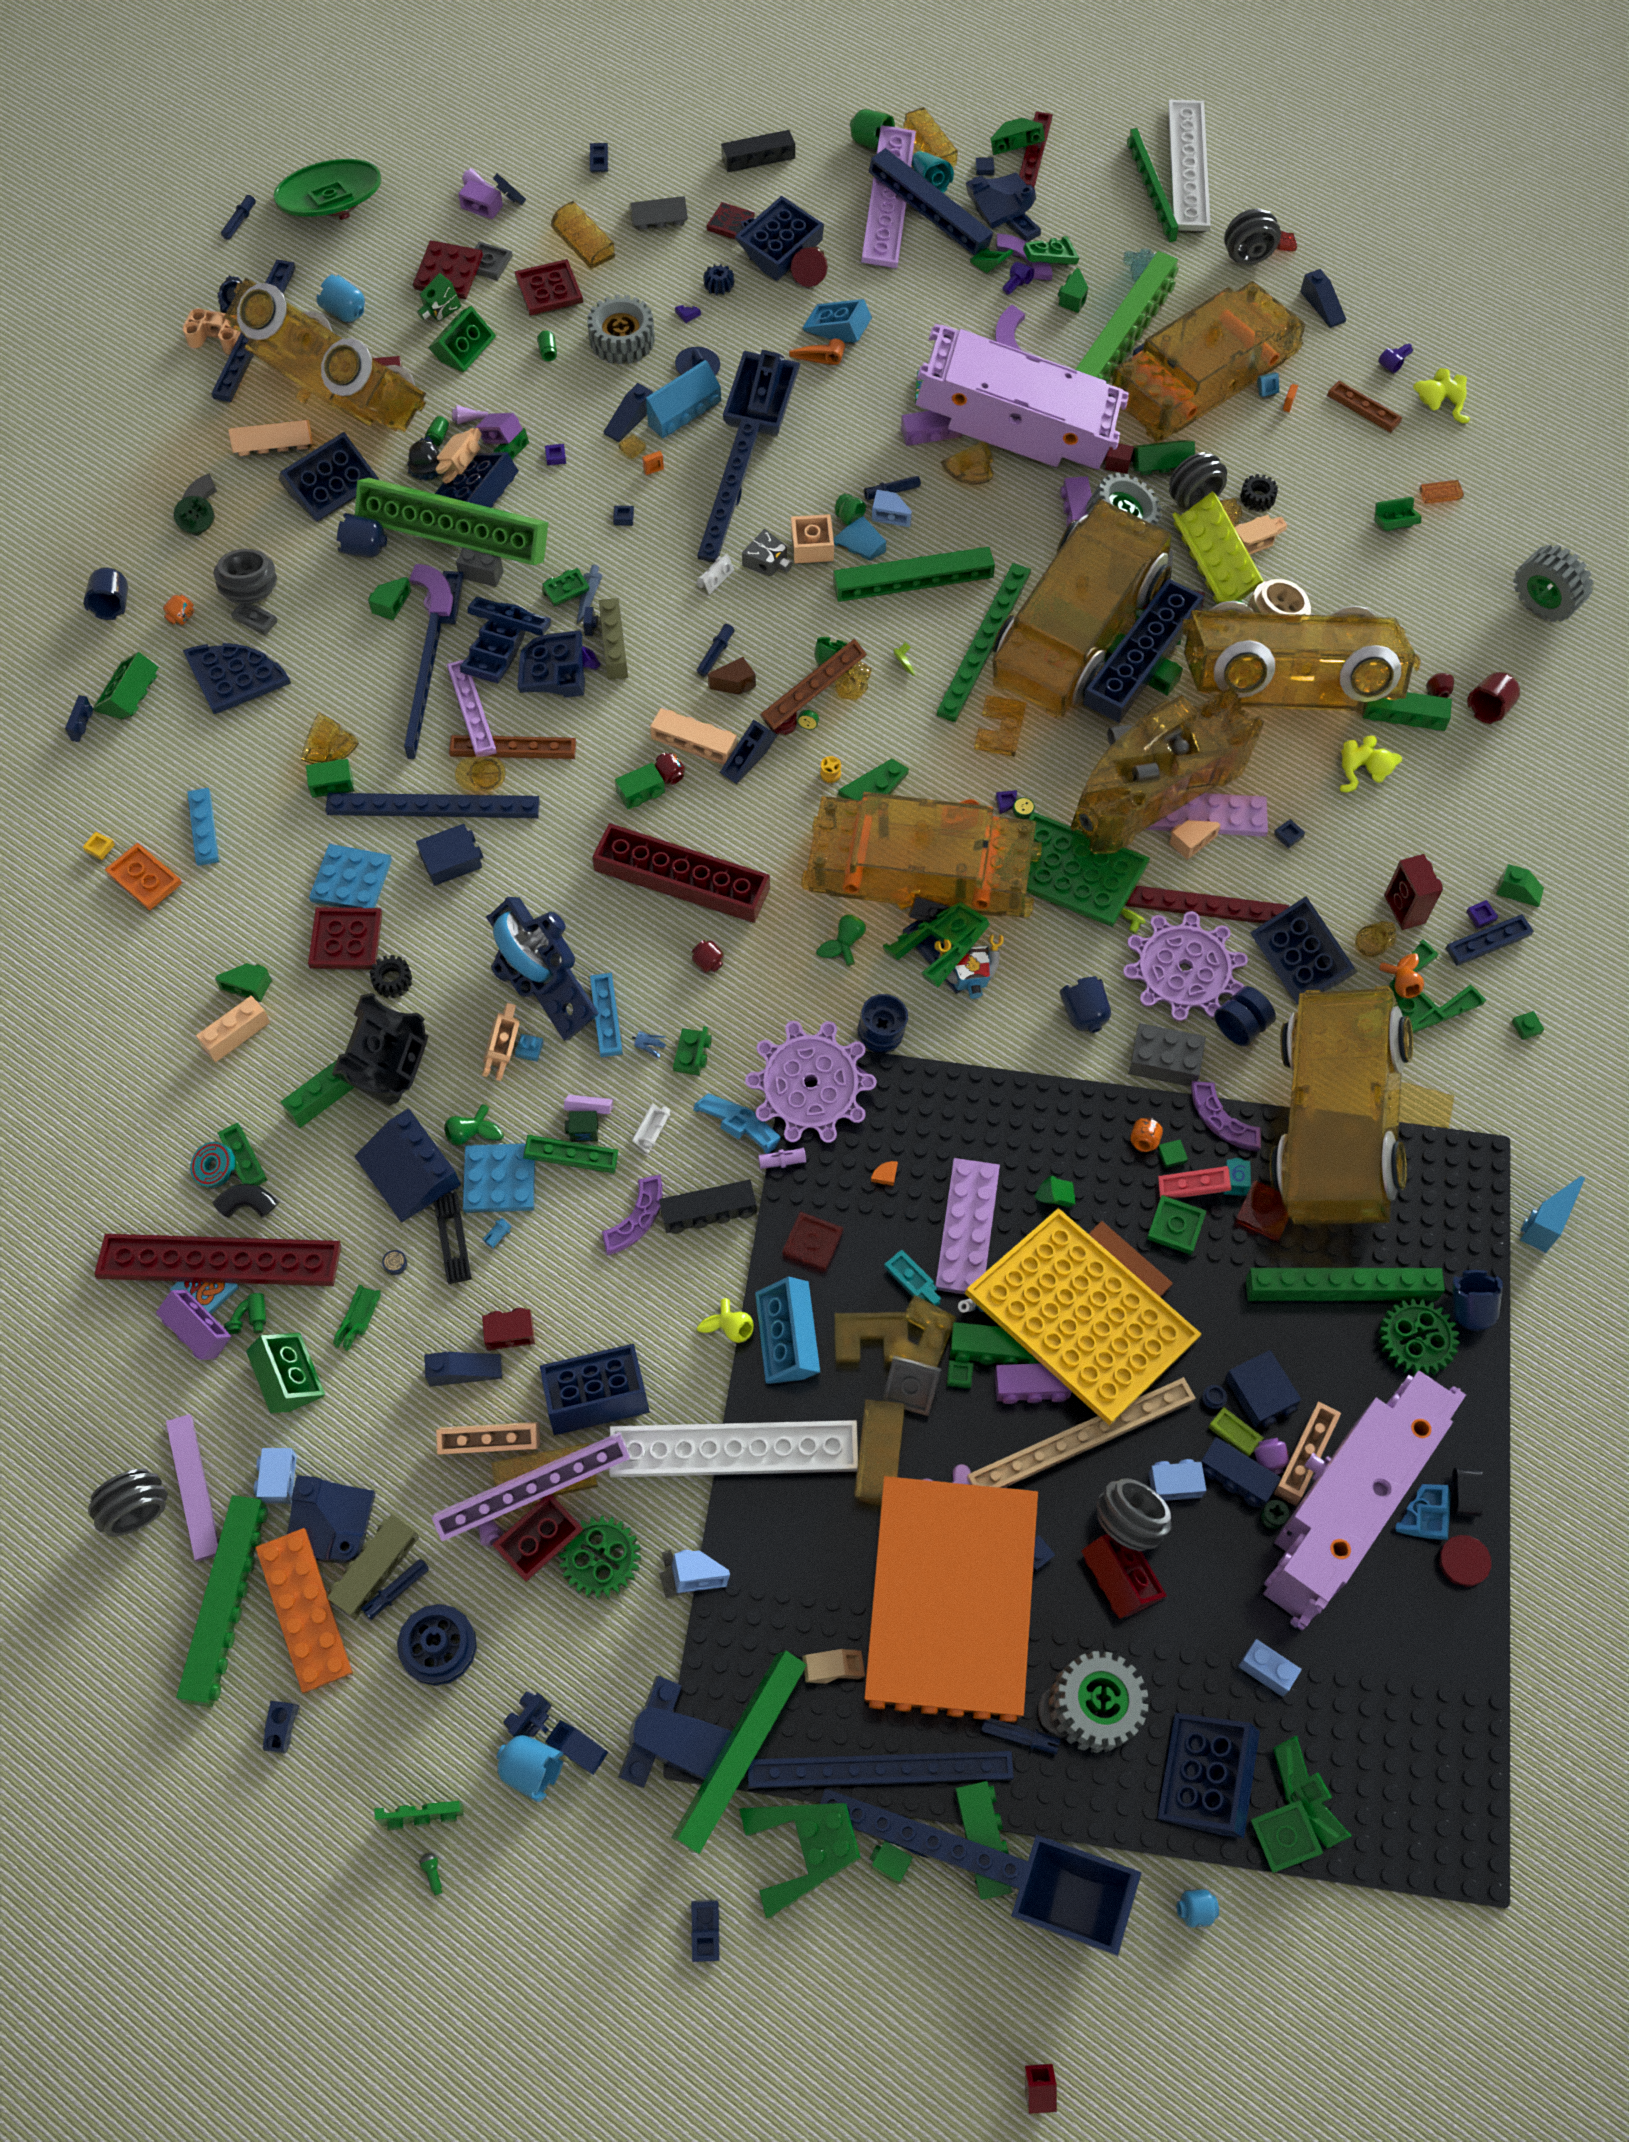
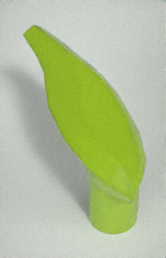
M905 642L899 649H894V655L905 670L912 676H915L914 670L905 656V653L911 647Z
M1124 908L1121 912L1126 919L1132 922L1128 931L1133 934L1137 933L1140 924L1146 923L1143 917L1133 911Z

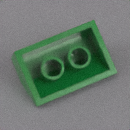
M469 306L450 322L428 348L441 363L458 371L465 372L496 337V334L475 309Z
M1179 440L1136 445L1133 448L1131 458L1133 469L1140 472V475L1152 474V470H1159V473L1171 472V468L1178 467L1181 462L1195 454V441Z
M140 652L121 661L95 703L93 710L121 720L128 716L132 717L138 710L137 704L139 700H143L148 693L146 688L157 678L155 673L159 666Z
M301 1333L260 1335L246 1350L270 1414L291 1412L325 1396Z

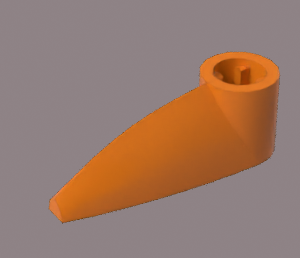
M836 338L830 340L829 345H812L789 351V356L810 362L837 365L842 360L845 343Z

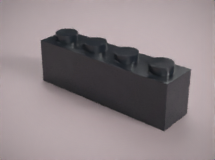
M784 130L721 143L722 161L728 173L795 159V142L790 130Z
M750 1179L659 1199L666 1233L677 1234L688 1228L700 1229L711 1223L723 1224L729 1222L730 1219L739 1217L746 1219L753 1216V1214H757V1204Z

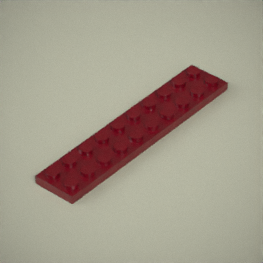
M105 1234L94 1275L96 1279L334 1286L341 1243L340 1241Z

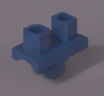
M525 1692L519 1702L525 1708L519 1717L512 1712L503 1722L509 1729L508 1732L514 1738L520 1735L534 1738L539 1730L545 1734L549 1730L544 1723L549 1717L547 1712L552 1705L538 1692L536 1695Z

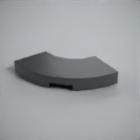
M210 473L195 480L186 489L182 499L189 496H199L207 499L210 495L217 492Z

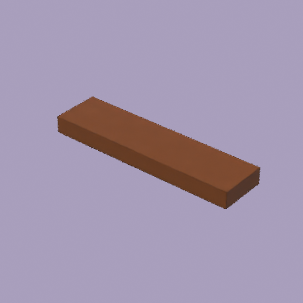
M1338 381L1328 391V397L1390 433L1402 421L1403 417L1341 381Z
M1103 1221L1089 1233L1094 1240L1160 1298L1173 1285L1166 1276Z

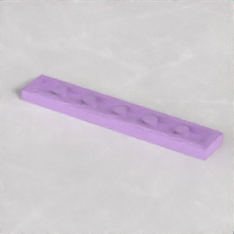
M464 660L447 664L476 758L496 754V747L473 677L460 672V665Z
M191 1414L168 1420L166 1425L194 1560L199 1562L215 1557L219 1540L194 1422Z

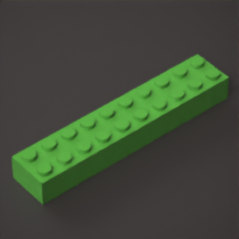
M1157 251L1075 370L1105 380L1106 384L1110 383V379L1116 375L1120 363L1123 364L1125 362L1127 353L1132 352L1135 341L1140 340L1144 328L1149 327L1151 319L1157 315L1160 305H1164L1168 293L1173 292L1176 284L1174 278L1179 269L1177 267L1178 258Z
M365 478L357 480L355 515L374 519L383 528L530 565L544 562L549 522L377 479Z

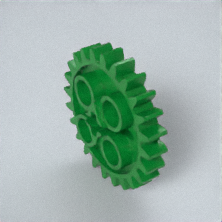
M1411 1299L1408 1305L1403 1300L1399 1306L1395 1304L1391 1308L1392 1311L1388 1310L1385 1314L1386 1318H1383L1380 1323L1383 1327L1379 1329L1378 1333L1384 1336L1380 1338L1379 1343L1386 1344L1382 1352H1390L1387 1360L1395 1358L1397 1360L1395 1363L1396 1368L1401 1364L1404 1365V1373L1411 1368L1413 1375L1418 1370H1421L1425 1375L1429 1373V1370L1436 1374L1439 1369L1443 1371L1447 1364L1453 1361L1452 1356H1455L1458 1352L1455 1347L1460 1342L1454 1338L1458 1336L1459 1332L1451 1330L1456 1323H1448L1447 1320L1450 1314L1442 1316L1443 1308L1440 1307L1434 1310L1433 1302L1429 1306H1425V1301L1422 1299L1417 1305L1415 1300ZM1420 1319L1427 1321L1429 1326H1424ZM1398 1327L1405 1328L1407 1334L1400 1332ZM1409 1341V1342L1406 1343V1344H1403V1345L1400 1344V1342ZM1430 1341L1437 1342L1440 1348L1434 1347ZM1408 1348L1416 1350L1418 1355L1411 1354Z
M601 1515L599 1522H595L592 1516L588 1525L581 1520V1526L584 1530L563 1548L566 1551L565 1553L559 1554V1558L565 1560V1562L559 1564L561 1570H567L563 1573L564 1579L571 1578L568 1583L569 1587L577 1585L576 1592L578 1594L585 1589L587 1598L591 1596L592 1592H595L596 1598L599 1600L601 1593L605 1592L606 1597L609 1599L610 1591L612 1590L619 1595V1586L622 1585L626 1589L629 1588L626 1580L634 1581L635 1576L632 1571L640 1570L639 1566L634 1563L641 1561V1556L634 1554L641 1550L640 1545H633L637 1541L636 1535L629 1537L632 1532L631 1528L623 1530V1521L615 1525L614 1517H611L607 1523L603 1515ZM596 1535L603 1537V1541L598 1545L590 1543L592 1537ZM585 1545L589 1547V1549L598 1556H601L604 1553L605 1559L614 1565H618L619 1569H614L609 1563H607L603 1559H599L597 1561L593 1553L585 1549H582L581 1546ZM616 1548L624 1550V1554L619 1558L611 1556L612 1551ZM580 1557L589 1558L588 1564L582 1567L577 1566L576 1562ZM606 1569L610 1571V1576L607 1579L601 1580L597 1578L601 1570Z

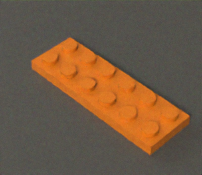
M302 1528L257 1546V1554L302 1693H307L353 1674L330 1601L327 1599L328 1595L306 1529Z

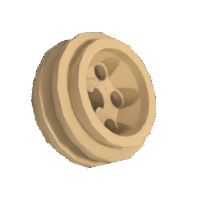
M1272 579L1258 585L1248 603V607L1253 610L1261 625L1259 629L1270 636L1278 638L1292 636L1300 632L1311 614L1309 599L1305 592L1298 585L1283 579Z

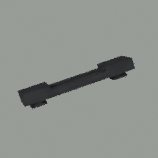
M456 1191L453 1193L449 1192L447 1195L445 1193L442 1198L439 1197V1200L434 1201L446 1279L448 1284L471 1280L472 1277L458 1195ZM454 1217L460 1253L459 1258L454 1257V1259H451L445 1219Z

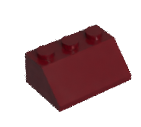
M549 1494L492 1545L506 1564L527 1582L584 1529L552 1494Z
M1108 1534L1101 1536L1081 1550L1086 1564L1092 1569L1098 1580L1099 1587L1105 1592L1111 1603L1112 1610L1118 1615L1119 1619L1131 1616L1167 1597L1141 1551L1127 1548Z

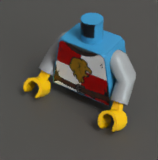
M991 934L988 941L992 945L991 949H989L988 945L971 947L946 979L953 983L957 990L968 989L971 999L980 998L983 995L981 988L986 987L989 980L994 978L998 968L1000 957L998 946H1001L1004 941L1002 935H999V942L996 944L993 942L994 935ZM944 939V949L941 948L940 941L935 943V949L940 952L939 958L951 949V942L947 939Z

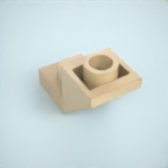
M838 1649L802 1656L803 1662L807 1664L804 1669L806 1682L826 1684L837 1678L860 1679L865 1677L862 1652L859 1650Z

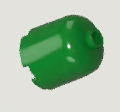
M870 109L858 111L850 121L852 139L859 145L877 151L880 128L882 125L895 127L893 116Z

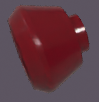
M1448 673L1435 674L1428 680L1426 689L1432 696L1448 698L1453 692L1454 677Z

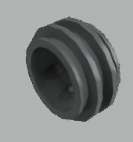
M1256 208L1238 214L1232 219L1224 235V243L1229 257L1235 262L1246 265L1264 261L1273 254L1280 242V226L1277 223L1276 217L1270 211Z
M1202 452L1188 457L1180 463L1170 477L1169 493L1171 498L1176 501L1178 507L1190 509L1212 491L1218 497L1227 483L1226 466L1220 462L1218 456L1212 453Z
M238 549L223 555L213 572L218 592L228 600L240 604H249L265 599L272 593L277 583L276 569L273 561L261 551L254 549Z
M134 1469L116 1475L104 1482L90 1497L88 1514L94 1520V1527L99 1532H105L110 1537H118L137 1531L150 1524L161 1515L166 1506L165 1501L167 1500L168 1492L161 1486V1478L156 1473H150L147 1469Z
M1125 1478L1119 1481H1111L1097 1499V1518L1108 1535L1129 1549L1145 1551L1157 1548L1163 1541V1537L1171 1530V1512L1166 1502L1154 1490L1137 1480Z

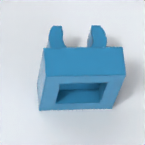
M1273 372L1258 376L1257 388L1259 396L1265 397L1279 393L1278 373Z
M521 1034L515 1056L537 1062L544 1043L543 1038Z

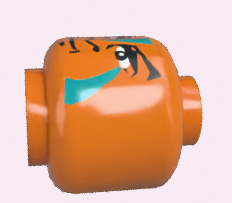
M182 594L180 596L173 595L163 606V610L166 613L164 618L172 625L175 623L184 625L194 614V604Z

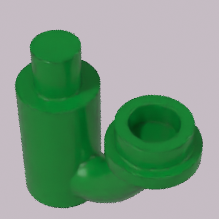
M250 1294L247 1296V1299L238 1305L230 1321L224 1324V1328L229 1334L241 1332L243 1322L240 1319L247 1310L249 1313V1324L253 1326L254 1333L259 1334L263 1332V1325L266 1324L264 1294Z

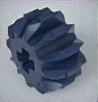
M714 264L713 268L707 267V271L703 275L705 289L709 291V294L715 293L717 296L718 294L724 295L725 292L729 293L731 288L734 287L733 270H730L728 266L723 267L722 264L719 266Z

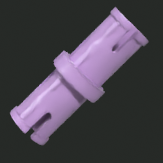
M804 1148L790 1151L781 1149L775 1153L758 1155L760 1170L778 1166L785 1168L786 1165L806 1163Z

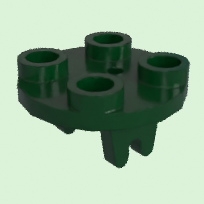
M199 496L185 497L174 508L173 516L176 525L182 531L194 536H198L209 529L215 519L211 504Z

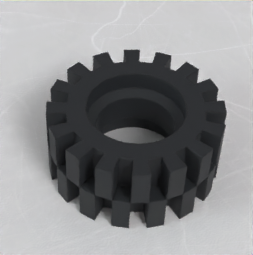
M1256 474L1255 478L1253 475L1249 476V479L1246 478L1240 494L1241 502L1244 503L1245 507L1250 506L1249 510H1253V508H1256V512H1259L1260 509H1262V512L1266 511V508L1269 510L1274 505L1278 493V485H1276L1275 480L1271 482L1272 478L1268 477L1266 479V475L1263 474L1262 477H1259V474ZM1253 491H1261L1265 495L1255 494Z
M387 955L383 956V961L377 959V965L373 963L371 966L373 970H370V979L375 991L377 990L380 996L383 994L385 998H388L389 994L391 998H396L395 994L397 993L399 997L402 996V990L407 992L409 990L408 986L411 987L412 975L405 960L402 961V958L399 956L395 959L394 955H390V959L387 958ZM396 971L399 973V977L392 982L383 980V976L388 972Z

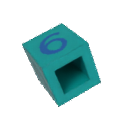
M1241 1158L1227 1159L1224 1166L1229 1168L1231 1191H1225L1223 1194L1247 1196L1251 1187L1250 1161H1244Z

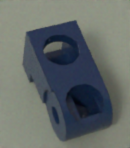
M270 1701L264 1730V1751L282 1754L287 1752L291 1741L295 1716L298 1715L300 1705Z

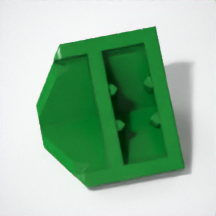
M984 248L970 258V263L987 274L1013 254V249H1009L1007 252H997Z

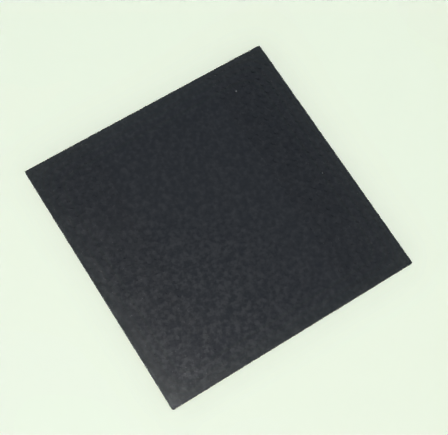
M865 1051V1054L856 1061V1066L876 1078L874 1089L860 1091L856 1095L857 1104L866 1113L862 1122L854 1123L847 1118L838 1119L835 1123L837 1136L831 1143L822 1141L818 1131L814 1128L805 1129L797 1142H789L784 1136L785 1121L780 1117H775L773 1130L781 1138L777 1147L769 1154L778 1152L781 1149L790 1151L804 1148L806 1163L786 1165L785 1168H781V1166L766 1168L742 1312L751 1316L754 1322V1329L750 1338L744 1342L736 1343L723 1424L857 1420L858 1471L714 1475L701 1552L728 1569L730 1577L727 1587L694 1591L678 1682L682 1687L673 1712L733 1731L777 1653L787 1650L803 1662L802 1656L838 1649L859 1650L862 1652L865 1677L837 1678L826 1684L809 1683L805 1681V1673L803 1671L754 1759L1012 1751L1013 1780L987 1781L988 1786L994 1787L997 1802L992 1804L994 1813H999L1003 1830L999 1831L1036 1836L1037 1834L1048 1839L1269 1873L1273 1872L1251 1819L1289 1805L1285 1799L1286 1794L1273 1748L1294 1736H1298L1308 1777L1315 1773L1320 1774L1332 1796L1323 1804L1352 1836L1328 1849L1318 1839L1324 1854L1275 1872V1874L1496 1908H1508L1510 1906V1138L1502 1135L1218 1098L1223 1106V1110L1231 1118H1235L1244 1124L1261 1128V1149L1258 1152L1237 1147L1217 1136L1199 1116L1192 1094ZM817 1080L805 1082L806 1087L816 1086ZM1146 1117L1157 1120L1163 1128L1160 1144L1181 1139L1188 1162L1165 1168L1158 1147L1148 1152H1142L1135 1148L1130 1140L1135 1122L1140 1118ZM1387 1131H1391L1396 1142L1399 1141L1401 1143L1405 1158L1404 1185L1402 1189L1397 1190L1396 1198L1393 1201H1390L1386 1196L1382 1171L1383 1139ZM1284 1134H1288L1291 1137L1296 1162L1295 1192L1290 1202H1285L1281 1193L1275 1189L1271 1170L1273 1149L1279 1145L1281 1136ZM954 1158L1000 1165L986 1271L1059 1208L1088 1234L1103 1221L1166 1276L1173 1285L1161 1298L1201 1333L1200 1338L1141 1395H1146L1184 1377L1196 1397L1193 1403L1007 1486L1009 1489L1038 1491L1035 1538L1040 1535L1055 1554L1052 1559L1037 1571H1033L1024 1716L1017 1718V1721L1014 1723H1008L1034 1731L1037 1728L1038 1732L1054 1736L1046 1731L1038 1717V1704L1042 1695L1057 1681L1055 1679L1057 1675L1083 1654L1087 1656L1093 1651H1099V1656L1104 1652L1113 1653V1660L1121 1656L1126 1659L1123 1666L1127 1668L1132 1664L1137 1669L1132 1674L1135 1679L1140 1676L1142 1677L1144 1683L1139 1686L1140 1690H1147L1148 1698L1143 1700V1704L1149 1705L1148 1712L1142 1715L1146 1719L1144 1724L1138 1728L1139 1731L1119 1747H1115L1107 1752L1104 1749L1098 1753L1091 1752V1747L1081 1750L1078 1748V1741L1070 1744L1065 1740L1066 1738H1061L1059 1745L1048 1742V1745L1058 1748L1057 1755L1034 1747L1031 1750V1746L983 1732L982 1724L984 1720L974 1719L973 1713L964 1712L963 1717L947 1716V1711L938 1710L936 1714L921 1713V1708L912 1707L910 1712L896 1711L895 1705L885 1704L884 1709L869 1708V1703L864 1702L884 1476L918 1480L928 1478L932 1481L952 1483L953 1469L959 1464L968 1466L972 1473L1098 1416L1073 1392H1071L1070 1398H1066L1062 1402L1042 1399L1041 1402L1037 1403L1018 1400L1013 1404H1005L1003 1401H997L994 1373L996 1365H1003L1000 1363L984 1365L979 1361L969 1360L968 1362L973 1363L971 1389L946 1386L949 1360L956 1361L950 1358L953 1322L1001 1326L985 1312L979 1311L978 1308L970 1312H961L958 1309L959 1302L970 1299L965 1294L936 1290L935 1293L941 1298V1304L933 1310L925 1301L920 1303L884 1268V1264L900 1250H903L934 1281L936 1286ZM1232 1158L1250 1161L1251 1187L1247 1196L1223 1194V1192L1174 1199L1206 1210L1192 1255L1147 1239L1160 1201L1158 1176L1224 1167L1227 1159L1230 1160ZM890 1161L898 1162L894 1186L871 1182L872 1174L878 1166ZM1049 1176H1054L1057 1179L1073 1182L1076 1204L1071 1207L1049 1204L1036 1199L1035 1194L1044 1180ZM1250 1268H1442L1445 1291L1438 1301H1425V1306H1429L1433 1302L1434 1310L1440 1307L1443 1308L1442 1316L1450 1314L1447 1322L1456 1323L1451 1330L1459 1332L1458 1336L1454 1339L1460 1343L1455 1347L1458 1352L1455 1356H1452L1453 1361L1447 1364L1443 1371L1439 1369L1436 1374L1429 1370L1427 1376L1447 1390H1450L1453 1386L1457 1389L1460 1388V1391L1466 1394V1396L1450 1419L1453 1421L1452 1425L1347 1583L1333 1596L1321 1613H1318L1302 1631L1298 1627L1294 1628L1290 1623V1620L1294 1617L1263 1594L1267 1589V1586L1264 1585L1265 1581L1276 1566H1278V1562L1286 1552L1274 1543L1285 1524L1276 1530L1267 1528L1261 1521L1263 1508L1249 1505L1244 1500L1245 1498L1238 1493H1231L1216 1479L1212 1480L1204 1476L1206 1492L1202 1498L1165 1501L1171 1512V1530L1163 1537V1541L1157 1548L1141 1551L1167 1597L1131 1616L1119 1619L1118 1615L1112 1610L1109 1599L1099 1587L1096 1576L1086 1564L1085 1557L1081 1550L1095 1540L1108 1534L1097 1518V1499L1111 1481L1129 1478L1151 1488L1149 1471L1155 1463L1168 1461L1169 1464H1179V1461L1185 1459L1201 1462L1216 1437L1230 1445L1208 1428L1223 1407L1260 1434L1263 1440L1278 1438V1441L1284 1442L1289 1459L1318 1401L1341 1412L1320 1458L1324 1461L1327 1456L1332 1457L1345 1436L1375 1398L1386 1404L1408 1375L1414 1377L1411 1368L1406 1373H1404V1365L1401 1364L1396 1368L1395 1363L1397 1360L1395 1358L1388 1361L1387 1358L1390 1352H1382L1386 1344L1379 1343L1380 1338L1384 1336L1378 1333L1379 1329L1383 1327L1380 1324L1383 1318H1386L1385 1314L1388 1310L1392 1311L1391 1308L1395 1304L1399 1306L1402 1301H1248L1245 1278ZM1484 1270L1487 1271V1276L1494 1279L1498 1276L1503 1282L1499 1319L1491 1328L1472 1331L1459 1325L1453 1317V1277L1462 1276L1463 1271ZM788 1276L809 1281L820 1373L804 1380L768 1384L765 1381L755 1292ZM1420 1319L1424 1326H1429L1427 1321ZM1398 1327L1400 1332L1407 1334L1405 1328ZM1409 1341L1400 1342V1344L1403 1345L1408 1343ZM1430 1341L1434 1347L1440 1348L1437 1342ZM1408 1348L1411 1354L1418 1355L1416 1350ZM1271 1350L1302 1400L1297 1406L1298 1410L1292 1415L1285 1417L1283 1414L1277 1417V1421L1265 1428L1261 1425L1255 1428L1225 1380V1377L1229 1370ZM894 1355L941 1369L929 1416L882 1403ZM1210 1385H1218L1226 1391L1227 1402L1220 1409H1211L1203 1402L1202 1394ZM1253 1451L1249 1458L1257 1462L1255 1453ZM1454 1468L1482 1471L1484 1510L1481 1517L1455 1515L1453 1513L1452 1472ZM1283 1473L1276 1474V1475H1278L1279 1477H1282ZM1313 1473L1307 1485V1488L1297 1506L1275 1496V1490L1273 1491L1267 1503L1272 1500H1280L1284 1502L1289 1509V1520L1293 1512L1296 1510V1508L1298 1507L1306 1493L1309 1491V1489L1315 1482L1312 1479L1315 1473ZM1422 1484L1448 1485L1451 1501L1448 1540L1458 1535H1467L1478 1539L1487 1548L1491 1556L1492 1567L1489 1575L1480 1584L1464 1587V1585H1457L1451 1582L1443 1574L1439 1565L1440 1551L1448 1540L1423 1538L1396 1532L1397 1522L1400 1523L1406 1515L1408 1505L1416 1499L1417 1492ZM1256 1639L1302 1669L1290 1690L1283 1697L1238 1667L1250 1645ZM1090 1683L1086 1689L1088 1692H1092L1098 1686H1102V1691L1106 1686L1100 1683ZM1110 1708L1105 1713L1099 1715L1098 1710L1094 1715L1100 1718H1110L1113 1716L1114 1711ZM1175 1713L1248 1722L1260 1731L1244 1839L1218 1835L1158 1819ZM991 1715V1718L999 1720V1716ZM664 1764L663 1776L665 1779L702 1785L703 1780ZM747 1770L736 1790L820 1803L826 1788L901 1816L963 1825L955 1788L984 1781L749 1789Z

